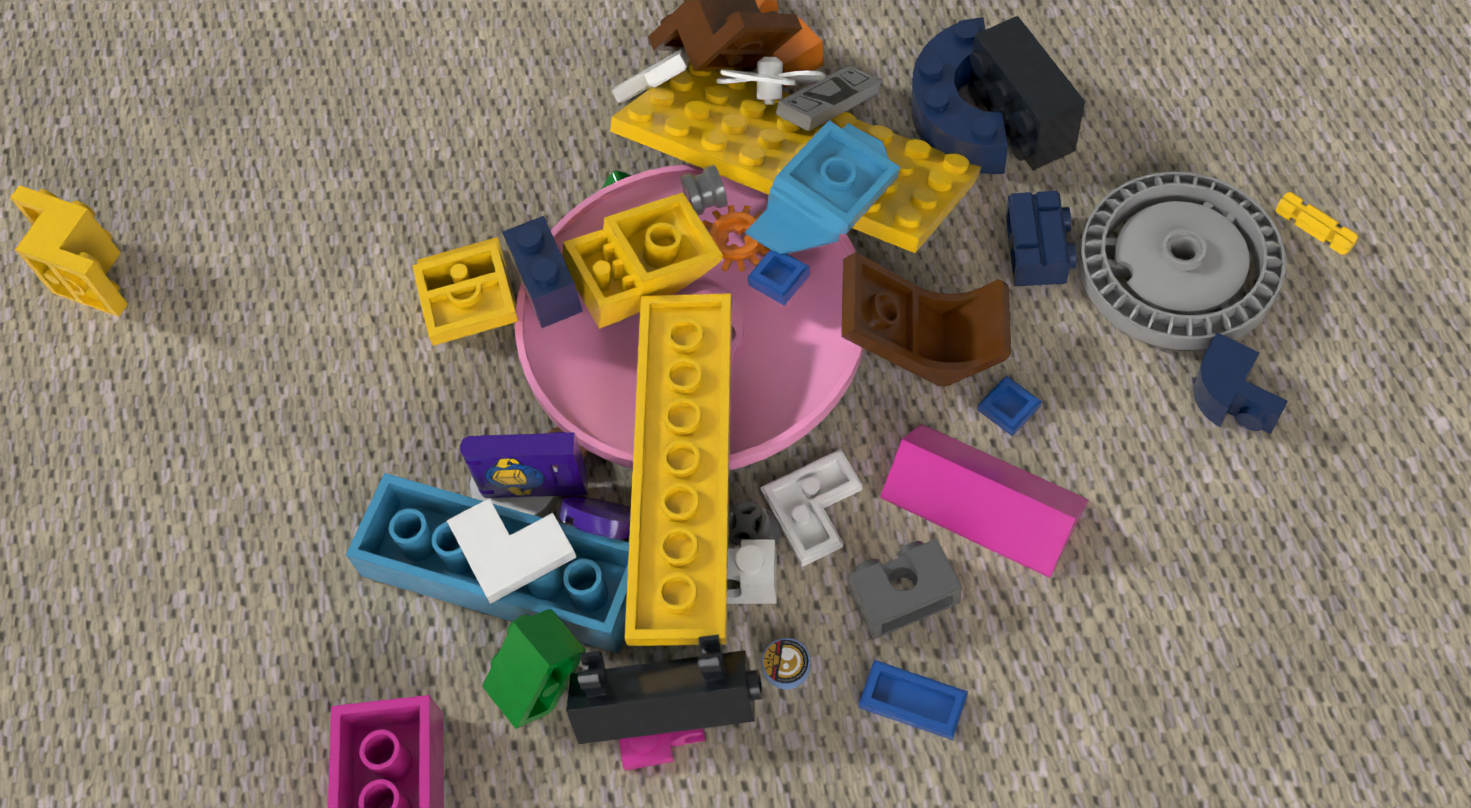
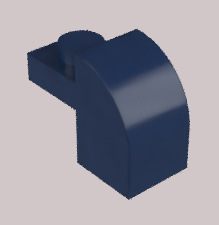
M1220 333L1215 335L1208 347L1195 377L1193 391L1198 408L1208 420L1221 427L1227 414L1236 417L1237 422L1248 430H1263L1271 434L1288 401L1247 382L1260 352Z

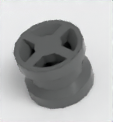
M715 165L705 167L703 173L695 176L690 173L680 176L684 195L698 216L702 215L706 208L715 206L720 209L728 205L726 192Z
M742 501L732 506L729 510L728 540L740 548L741 540H775V546L778 544L781 536V526L777 518L752 501ZM756 525L759 526L758 532L755 530Z

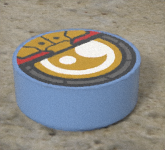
M782 638L772 642L765 649L762 656L764 676L770 684L780 689H793L800 686L807 679L811 668L810 656L805 646L799 641L790 638Z

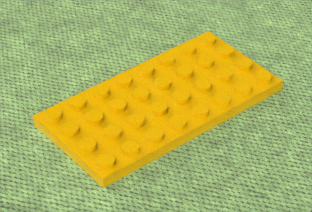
M690 61L686 70L655 88L651 87L611 117L610 132L703 169L715 165L720 176L768 195L776 175L827 123L825 122L807 131L776 114L778 101L791 95L784 92L783 89L782 99H775V104H764V99H757V81L718 84L716 79L726 75H722L721 72L694 71ZM843 112L830 119L831 122L842 129L850 123L859 130L881 140L889 160L900 166L897 179L852 228L910 252L916 253L970 190L979 176L981 166L969 164V160L962 155H946L932 148L925 141L905 138L893 133L891 129L885 126H873L856 119L854 115L848 112Z

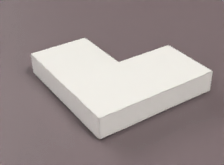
M682 48L615 86L612 89V93L617 102L622 104L652 86L655 88L686 70L690 59Z
M841 449L760 487L763 498L773 516L777 518L783 534L802 567L843 547V541L824 508L863 490L862 483Z
M490 498L447 520L490 604L576 558L572 546L553 513L512 535H509Z

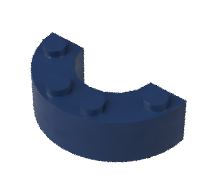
M984 17L961 20L933 37L922 49L916 60L913 70L911 99L913 124L920 139L927 142L932 148L946 155L959 154L969 160V164L981 166L980 173L1004 174L1008 143L1002 112H985L972 107L958 94V91L970 81V56L973 54L974 35L986 30Z

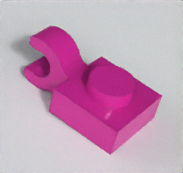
M704 728L619 739L624 770L674 762L672 747L706 741Z

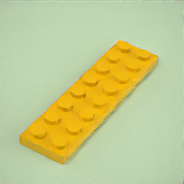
M731 293L641 296L625 641L627 646L699 645V637L718 634L722 645H727L732 341Z

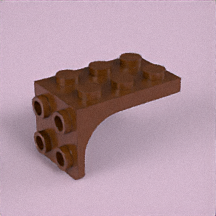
M855 252L843 259L841 337L937 386H950L1009 358L1011 354L1009 286L1004 281L997 279L969 292L953 294L932 292L913 284Z

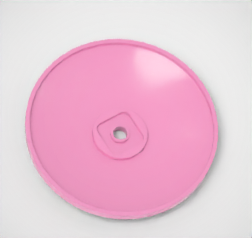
M693 164L665 166L621 179L594 193L569 211L552 228L551 233L561 255L564 241L603 229L604 217L682 193L683 188L680 176L687 173L695 176L703 173L704 169ZM720 176L727 196V206L734 205L735 212H742L744 205L751 206L749 214L754 217L759 211L764 212L767 209L768 194ZM712 206L706 208L704 213L698 217L702 222L706 220L714 223L716 220L712 212L718 210L721 215H725L728 213V207L719 209ZM734 232L728 234L729 242L726 245L729 246L734 243L739 247L745 245V233L742 235H736ZM840 234L839 242L787 253L810 266V276L785 306L748 285V275L756 266L747 259L744 260V272H739L737 261H733L727 272L722 271L721 267L724 259H722L720 263L706 274L673 294L731 293L730 470L766 459L807 435L838 404L857 372L864 348L841 337L843 259L856 252L846 234ZM755 254L760 261L765 257ZM521 282L516 301V313L519 321L515 322V340L524 374L539 405L563 432H574L578 444L603 459L633 469L640 312L599 329L578 293L583 312L542 328Z

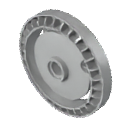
M1161 172L1128 181L1111 191L1097 204L1087 220L1082 235L1079 268L1082 283L1090 300L1098 311L1116 328L1135 339L1153 346L1174 350L1207 349L1217 333L1232 340H1237L1253 330L1267 316L1282 286L1286 271V253L1281 235L1271 217L1260 204L1245 192L1227 182L1207 175L1189 172ZM1132 216L1121 229L1118 238H1108L1122 221ZM1249 247L1256 267V284L1242 300L1230 307L1228 302L1240 291L1248 274L1250 263ZM1106 254L1114 255V260L1107 259ZM1115 277L1131 278L1126 282L1125 286L1138 299L1127 292ZM1212 310H1214V312H1215V313L1205 314L1206 312H1209V311H1212Z

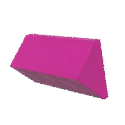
M920 424L901 440L880 496L885 501L1049 578L1089 502L1087 498L923 424Z

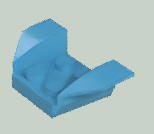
M829 120L776 175L773 186L769 191L767 209L746 230L745 234L779 254L797 252L839 242L840 234H847L897 179L900 166L889 160L881 140L859 130L850 123L842 129Z

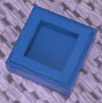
M770 250L748 275V285L785 306L810 276V266L787 253L779 254Z
M1006 375L978 404L977 410L1013 436L1041 407L1042 401Z

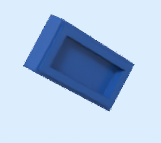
M874 660L859 701V708L953 741L968 691Z

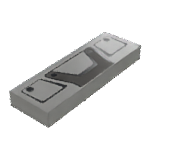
M848 65L827 76L824 80L815 82L778 101L776 114L810 131L878 94L881 80Z

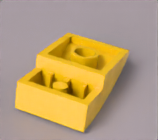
M683 192L604 217L603 229L564 241L562 257L575 283L576 290L599 329L639 313L641 296L673 295L706 274L720 263L723 258V254Z

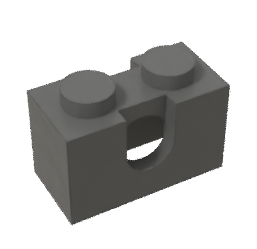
M937 538L927 543L922 541L909 543L898 551L897 555L899 558L885 564H881L879 559H871L860 564L854 570V573L849 574V591L873 640L960 604L962 586ZM898 578H907L913 582L914 587L902 591L894 588L891 582Z

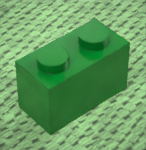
M551 608L531 616L530 614L521 615L509 625L506 631L507 637L500 651L491 660L490 665L492 667L482 684L483 689L515 729L540 719L554 710L570 681V674L575 672L581 661L580 653L586 652V649Z

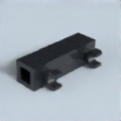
M719 634L699 637L702 656L605 669L601 651L580 653L584 672L570 674L566 712L578 744L755 722V700H762L763 698L760 672L758 669H750L745 650L723 653Z

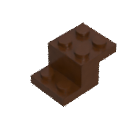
M683 0L684 3L672 14L665 16L660 21V25L648 38L653 51H678L683 48L688 54L694 71L721 72L724 69L752 72L757 68L759 60L763 57H770L798 33L802 27L796 14H779L776 11L760 13L755 0Z

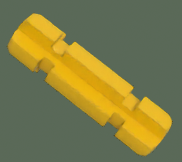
M1288 192L1281 198L1275 210L1277 214L1288 221L1291 218L1295 219L1294 225L1322 243L1326 240L1331 243L1329 247L1341 255H1346L1353 249L1359 238L1356 232L1346 226H1343L1341 229L1338 227L1339 221L1310 203L1305 206L1302 204L1305 200L1293 192Z

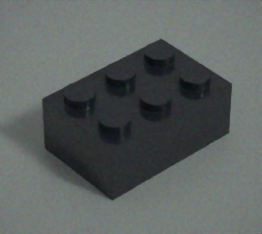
M1015 16L975 34L973 54L970 56L971 77L968 82V90L975 103L979 104L982 102L989 112H1002L1005 132L1010 139V147L1014 156L1019 161L1025 160L1034 171L1075 152L1085 100L1019 16Z

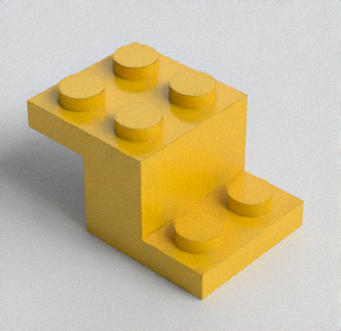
M19 185L10 199L31 223L32 227L15 248V251L51 293L119 317L128 303L119 293L120 287L114 281L107 278L106 274L121 252L112 242L113 236L111 233L101 227L95 219L96 213L94 210L77 200L70 203L59 199L48 190L39 189L35 191Z
M498 237L417 259L418 264L412 265L428 337L433 346L519 321L516 313V299Z

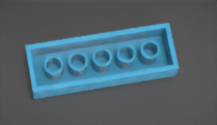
M384 473L346 553L347 558L362 577L511 622L521 615L530 614L531 616L551 608L579 642L619 654L625 638L629 542L594 535L578 530L576 527L559 523L575 552L576 558L490 604L447 520L483 501ZM493 504L509 535L542 519L538 516Z

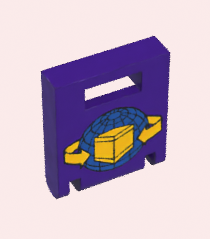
M574 432L467 436L461 441L460 452L480 494L484 498L587 495L588 472ZM552 465H558L557 472L554 471Z

